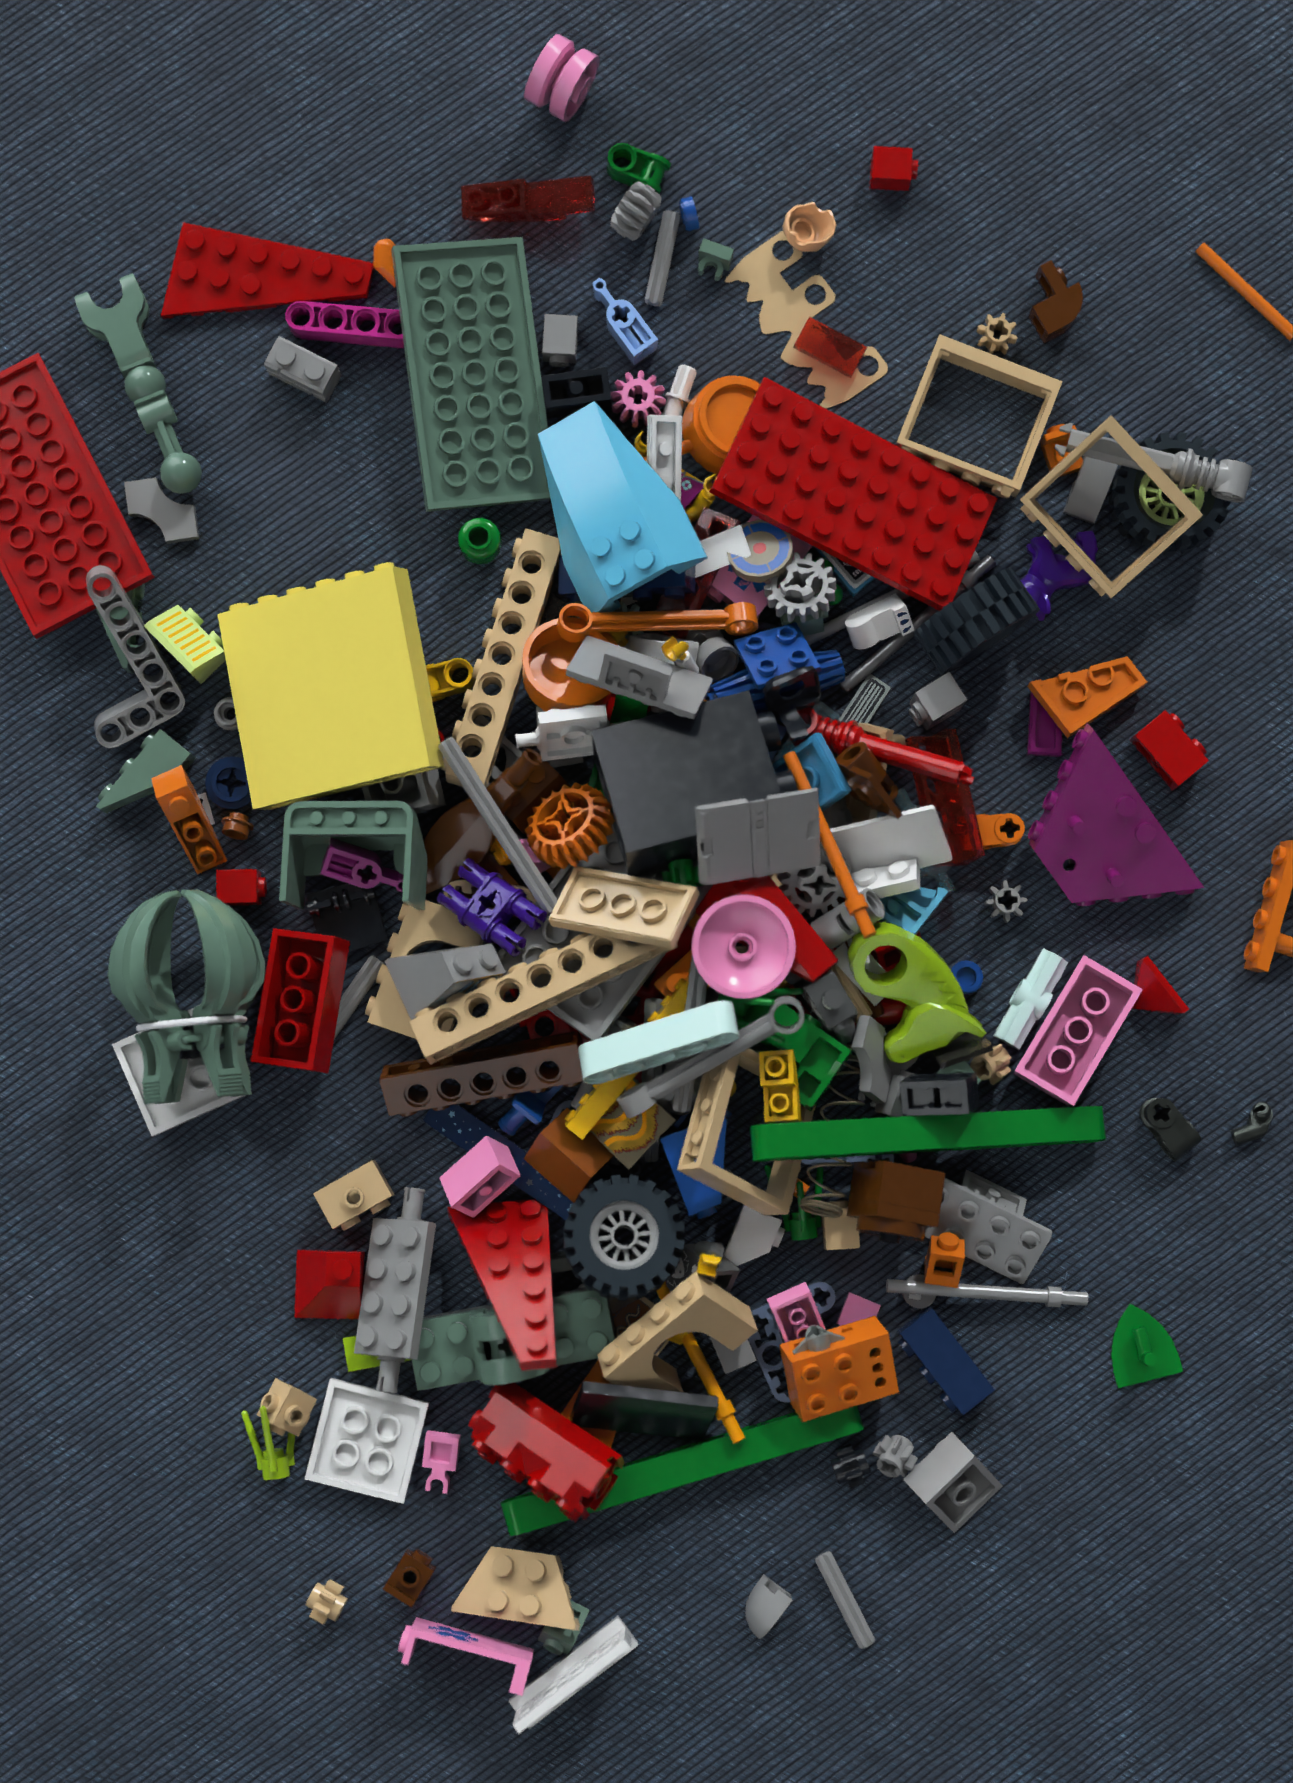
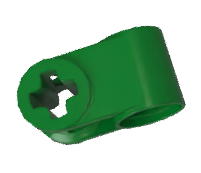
M618 143L612 146L607 158V172L613 180L628 186L640 181L644 185H649L655 189V192L660 195V184L665 171H669L671 168L670 161L658 154L643 151L627 143ZM622 157L627 159L630 165L621 168L616 166L613 161Z

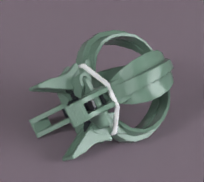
M177 890L159 893L144 901L130 914L126 923L119 930L110 951L108 978L111 991L122 1003L125 1010L135 1018L137 1023H140L137 1025L136 1030L141 1033L135 1034V1038L141 1048L144 1062L142 1080L144 1104L180 1102L188 1060L193 1058L203 1059L218 1097H236L252 1094L250 1071L245 1055V1043L249 1026L241 1023L247 1021V1018L243 1015L253 1003L257 991L264 982L265 960L259 940L247 921L220 899L200 890H181V894ZM181 896L188 900L194 913L205 964L204 997L201 1004L193 1008L192 1018H190L188 1011L181 1010L177 1006L171 980V932L175 909Z

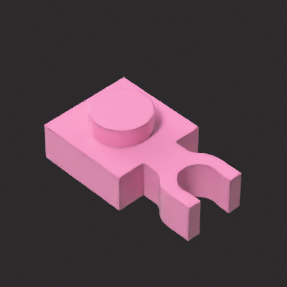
M430 1430L426 1432L422 1467L432 1468V1472L427 1478L425 1491L431 1490L432 1480L439 1479L443 1483L442 1493H448L450 1477L447 1471L455 1472L458 1467L461 1435Z

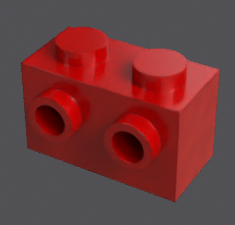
M1164 710L1135 734L1130 741L1171 790H1174L1209 760L1205 757L1207 752L1203 745L1195 738L1191 740L1183 731L1185 726L1180 718L1174 713L1169 714Z

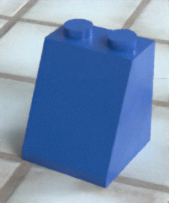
M725 1117L712 1164L724 1169L726 1136ZM686 1128L660 1138L689 1216L696 1214L697 1219H701L717 1212L715 1206L722 1204V1193L677 1170L688 1130Z

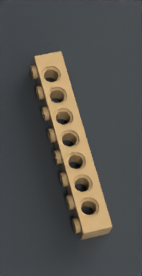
M526 528L522 539L516 538L512 557L516 559L513 568H507L505 571L502 587L506 589L503 598L496 599L492 611V617L496 618L493 629H486L482 642V647L486 648L482 660L477 658L472 672V678H475L476 681L473 690L467 689L462 708L466 709L463 720L456 721L452 733V738L456 740L462 752L465 748L472 745L481 749L478 756L473 758L466 756L485 787L488 786L523 678L522 655L524 645L531 633L540 626L559 567V555H562L557 537ZM528 564H536L540 567V570L530 574L525 572L523 568ZM518 594H527L531 598L524 604L516 603L513 600ZM508 624H517L521 627L520 631L516 634H508L503 630ZM499 654H506L511 658L505 665H499L493 661ZM490 684L498 685L501 688V691L494 696L483 692L484 688ZM479 715H487L491 718V722L483 727L473 723L474 719ZM444 758L445 767L442 770L446 771L447 782L463 787Z
M582 933L572 938L570 945L559 950L556 947L548 949L539 955L540 959L528 965L526 962L519 963L508 970L509 974L498 979L495 977L487 978L477 985V989L467 994L459 992L446 999L447 1003L435 1009L434 1007H427L415 1014L416 1018L410 1020L409 1023L424 1057L430 1064H433L672 949ZM602 945L613 947V952L606 958L597 957L596 951ZM578 959L582 961V966L577 972L569 973L565 971V966L570 960ZM539 975H550L551 980L547 986L543 988L534 986V981ZM508 990H520V995L516 1001L511 1003L503 1001L504 994ZM485 1003L489 1005L488 1012L483 1017L477 1018L472 1015L474 1007L478 1004ZM449 1018L457 1019V1026L453 1031H442V1024L445 1020Z

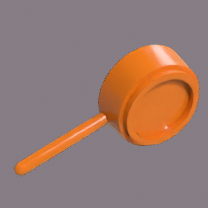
M724 376L713 380L697 393L688 403L682 418V435L684 439L682 441V455L690 453L703 468L718 474L760 383L743 376Z
M566 617L563 620L564 624L573 630L586 627V622L580 618ZM558 619L550 620L536 628L528 637L522 655L523 684L531 700L544 711L580 708L585 705H605L612 695L610 691L592 684L581 683L566 675L567 667L583 641L569 642L563 639L557 630ZM590 632L588 635L617 645L608 632Z

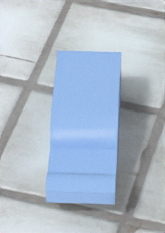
M601 278L593 282L594 298L597 301H601L607 309V328L633 365H636L658 349V339L629 301H615L607 290L606 282ZM619 315L621 318L627 316V322L623 323V321L621 320L616 321L615 316Z

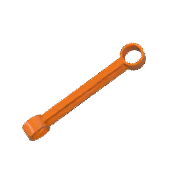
M748 602L733 603L725 607L724 610L590 612L582 604L571 603L561 609L557 623L559 635L569 642L583 641L590 632L725 629L730 635L744 636L758 629L756 606ZM569 616H578L586 622V627L573 630L568 628L563 620Z

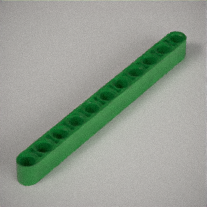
M1103 1106L772 1123L750 1126L753 1162L1078 1144L1106 1140Z
M858 1405L802 1422L798 1414L793 1412L741 1428L745 1439L736 1444H733L727 1432L624 1463L622 1469L616 1466L613 1471L618 1476L615 1485L595 1511L590 1507L587 1508V1511L590 1514L864 1430V1425ZM532 1491L500 1502L509 1536L524 1534L570 1519L559 1511L560 1507L555 1504L556 1501L551 1499L549 1503H546Z

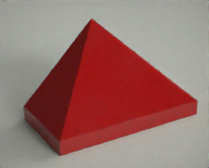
M1145 956L1137 961L1134 985L1143 990L1131 1009L1175 1015L1183 1014L1189 1010L1149 956Z

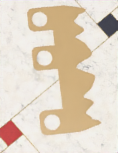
M781 231L746 255L726 277L725 282L731 283L737 280L748 282L750 285L746 298L747 302L763 300L759 314L760 328L763 334L782 331L791 332V337L781 354V359L796 367L813 368L807 383L826 387L825 399L821 402L820 406L827 409L850 400L884 376L888 371V365L878 351L871 346L865 347L847 361L843 360L812 318L834 302L835 293L820 275L812 276L794 290L790 288L780 272L799 260L803 252L793 247V254L788 260L781 261L776 259L772 253L774 244L780 240L788 241L783 231ZM814 284L822 286L826 292L825 300L818 305L810 304L805 298L806 289ZM864 356H872L878 361V371L872 376H864L858 370V362Z

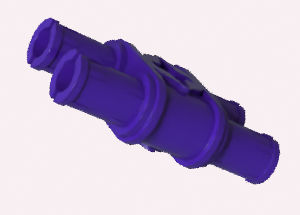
M466 859L463 863L472 872L460 866L458 876L478 889L471 899H468L454 889L453 886L447 885L442 890L451 899L440 892L437 902L456 914L459 923L462 926H468L479 934L484 942H494L512 957L518 956L521 952L511 943L513 942L521 949H524L526 939L505 925L515 915L529 925L531 929L537 930L542 925L532 916H535L544 923L547 918V912L527 900L525 892L520 888L516 889L502 879L500 873H489L475 863L473 859ZM493 905L495 906V908L491 910L489 909V906Z

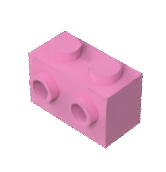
M486 1135L439 1179L451 1207L474 1218L521 1175L509 1147Z

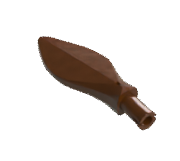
M532 749L524 750L520 758L511 767L505 769L494 782L486 787L504 817L517 795L527 785V779L542 764L540 755ZM470 797L448 809L437 819L423 839L428 859L426 894L459 879L458 870L460 866L470 871L469 867L463 862L471 858L478 864L489 852L496 839Z

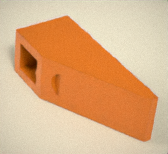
M180 765L151 778L156 799L196 873L200 874L227 862V857L183 766Z

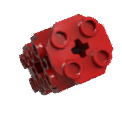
M516 1383L495 1385L489 1394V1399L491 1400L483 1411L481 1409L476 1411L468 1425L473 1429L471 1438L474 1442L472 1446L478 1451L477 1454L492 1465L498 1461L499 1465L505 1469L504 1473L517 1483L521 1484L524 1478L529 1480L527 1485L532 1488V1492L546 1503H549L551 1499L556 1501L555 1504L560 1507L559 1511L570 1520L577 1522L579 1517L586 1519L590 1515L587 1508L590 1507L595 1511L615 1485L618 1476L613 1471L616 1466L622 1469L625 1463L623 1457Z

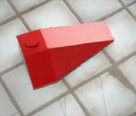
M769 875L713 884L695 910V913L701 917L710 906L730 896L753 895L763 898L777 906L785 914L792 926L796 949L790 972L814 983L838 963L839 959ZM738 941V943L746 946L748 949V945L745 941Z

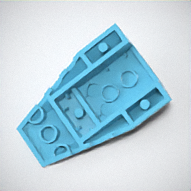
M595 401L538 434L563 564L582 604L590 612H613L621 607L618 599L670 569L680 574L708 558L680 499L669 489L662 478L650 467L642 455L626 439L619 428Z

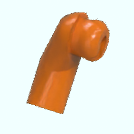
M380 239L374 246L373 267L396 288L391 249L395 244L390 239Z

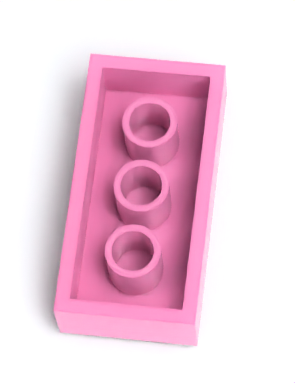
M806 1282L767 1298L784 1343L805 1337L808 1327L812 1325H818L825 1329Z

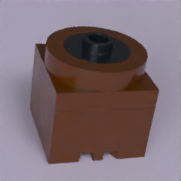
M889 1161L854 1162L847 1216L858 1218L856 1231L879 1236V1241L899 1244L900 1239L924 1241L926 1228L938 1227L945 1173Z

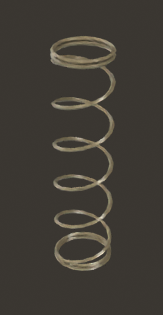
M852 1044L845 1045L847 1048L853 1051V1049L851 1048ZM851 1054L847 1059L849 1061L859 1062L857 1055ZM845 1062V1066L855 1071H841L838 1072L836 1076L842 1074H860V1069ZM830 1085L829 1088L833 1092L849 1101L828 1103L821 1107L820 1114L827 1121L829 1119L824 1116L823 1110L828 1106L840 1104L864 1106L866 1104L838 1092ZM835 1157L831 1159L838 1162L815 1164L806 1171L808 1177L815 1184L832 1193L813 1194L804 1197L799 1205L802 1210L824 1217L838 1218L842 1216L843 1210L839 1206L809 1199L814 1197H846V1194L819 1183L810 1175L811 1169L820 1166H853L852 1163ZM814 1207H820L828 1210H822Z

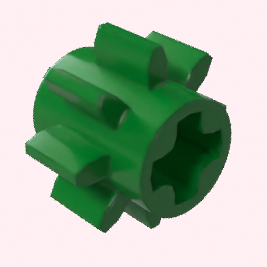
M692 859L672 861L668 864L669 872H662V878L665 882L697 887V890L698 887L704 886L699 883L698 866L694 867Z

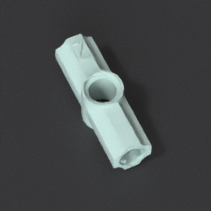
M1043 948L1027 977L1021 980L1009 1001L1010 1007L993 1036L1008 1046L1020 1050L1035 1021L1039 1020L1047 1009L1053 997L1051 993L1060 980L1068 962L1057 954Z

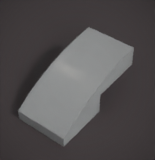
M1084 456L1063 513L1094 524L1118 465Z

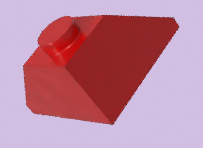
M297 1250L295 1318L359 1319L364 1286L365 1251Z

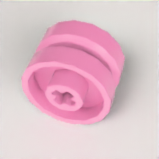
M560 34L554 35L546 44L533 66L525 87V100L539 108L549 103L551 115L564 122L569 121L579 109L590 90L599 67V56L585 48L575 53L573 41Z

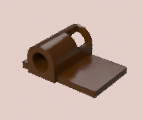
M858 742L849 746L835 758L852 790L849 794L854 799L871 809L884 812L896 819L903 815L893 802L899 792V788L894 784L865 742Z

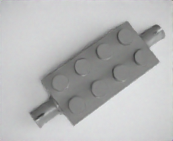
M404 1187L401 1217H397V1219L373 1218L354 1353L378 1356V1360H381L376 1391L397 1393L400 1364L404 1363L405 1359H418L436 1223L421 1220L426 1190L411 1187L410 1189L409 1187Z

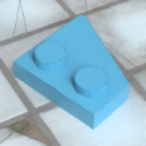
M920 887L919 890L880 898L885 909V917L879 920V922L897 925L916 935L944 900L948 890L938 887L937 890Z

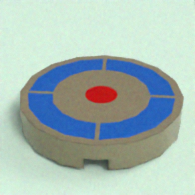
M764 520L751 521L742 525L751 556L745 558L727 552L729 563L735 574L746 581L757 583L769 581L768 578L779 577L786 571L785 567L792 563L794 555L790 534Z

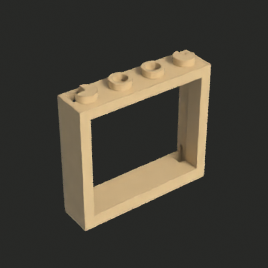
M939 334L896 446L948 473L951 472L961 476L960 479L973 486L982 484L992 488L991 492L1003 498L1013 496L1016 498L1026 477L1062 381ZM940 359L1044 399L1012 480L909 440Z
M1112 415L1103 421L1020 499L1024 504L1020 509L1032 523L1039 520L1047 529L1043 532L1044 536L1056 548L1061 544L1070 553L1065 557L1067 561L1078 572L1084 569L1092 577L1088 583L1101 597L1107 593L1110 598L1115 596L1203 516L1199 509ZM1107 432L1184 514L1176 524L1113 581L1101 571L1036 500L1045 489Z
M748 1048L702 1074L677 1170L765 1216L788 1214L793 1201V1193L801 1169L802 1159L774 1161L766 1191L712 1164L738 1065L760 1077L759 1054ZM800 1105L801 1122L812 1121L816 1105L811 1112Z

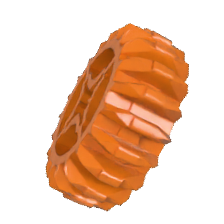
M575 782L571 788L563 784L561 791L556 792L552 790L551 796L547 799L541 798L542 804L532 807L534 815L527 818L529 826L525 829L528 845L536 857L552 868L558 866L564 870L569 864L576 868L579 861L584 860L588 862L589 856L593 853L599 854L598 848L600 845L608 844L606 836L614 833L612 824L615 822V819L611 812L612 806L601 791H598L596 788L594 789L589 784L582 786Z

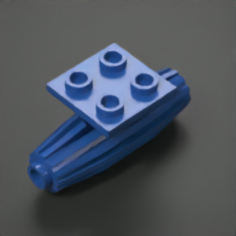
M794 622L735 639L734 646L746 668L712 684L709 689L710 693H707L705 699L709 701L749 690L756 713L768 711L763 689L766 682L771 678L800 667L813 666L817 671L821 692L845 681V668L837 650L812 652L798 624ZM799 680L790 686L782 688L780 695H794L801 689L803 681Z

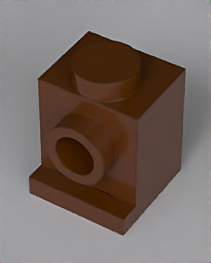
M407 1549L383 1587V1590L409 1607H412L436 1568L431 1564L433 1559L421 1550L415 1549L412 1552ZM413 1571L417 1576L416 1581L412 1583L406 1581L404 1573Z

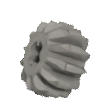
M640 181L634 183L626 191L611 216V227L617 230V233L624 238L627 237L632 241L638 239L657 213L661 203V196L649 185H644Z

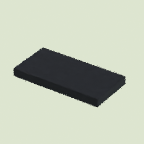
M584 1381L572 1408L570 1421L579 1427L703 1440L718 1409V1397Z

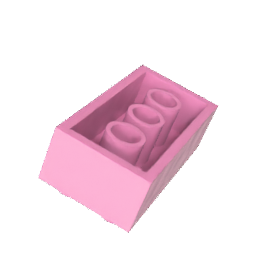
M1083 955L1013 1074L1068 1107H1073L1143 989Z

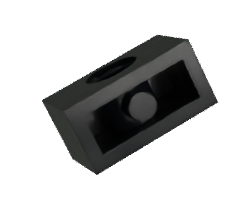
M607 367L541 376L547 418L569 416L594 401L603 411L612 410Z

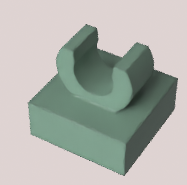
M703 238L699 248L698 261L700 262L698 274L702 276L707 266H714L717 269L714 280L719 281L722 278L723 269L726 271L730 270L734 249Z

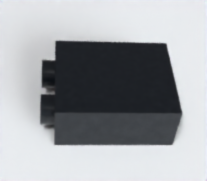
M749 690L703 702L694 719L680 717L673 712L666 711L591 731L594 761L604 796L612 806L611 812L615 819L613 827L627 875L640 876L667 869L670 862L679 859H692L693 862L698 861L696 806L746 798L748 802L767 799L769 795L798 791L791 770L779 773L774 771L769 752L781 749L777 722L772 710L756 714Z

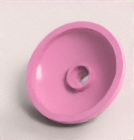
M735 895L716 902L703 913L694 929L691 948L695 967L702 979L711 988L729 997L747 999L759 997L772 991L786 978L794 961L796 944L792 926L785 914L777 906L757 896ZM739 940L745 941L748 945L747 951L743 954L738 953L735 949V945Z

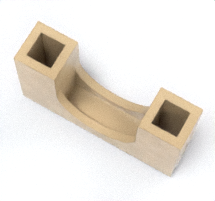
M425 900V910H417L403 902L398 916V920L403 922L399 933L393 932L387 951L391 952L390 958L411 955L421 946L430 943H444L459 948L483 945L484 941L479 934L468 926H462L457 919V915L445 906ZM382 964L376 979V983L381 984L377 996L370 997L365 1010V1015L369 1016L368 1023L416 1039L409 1021L411 1019L387 966ZM449 1018L445 1020L442 1024V1031H453L457 1019Z
M695 1271L610 1344L606 1345L597 1356L604 1379L614 1385L683 1392L676 1368L654 1355L656 1349L664 1341L680 1333L700 1332L711 1336L734 1351L756 1333L758 1329L749 1306Z

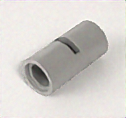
M869 888L859 892V894L864 895L869 906L867 912L872 924L884 918L885 909L879 897ZM844 902L811 922L810 925L830 950L861 932L855 917L849 915Z

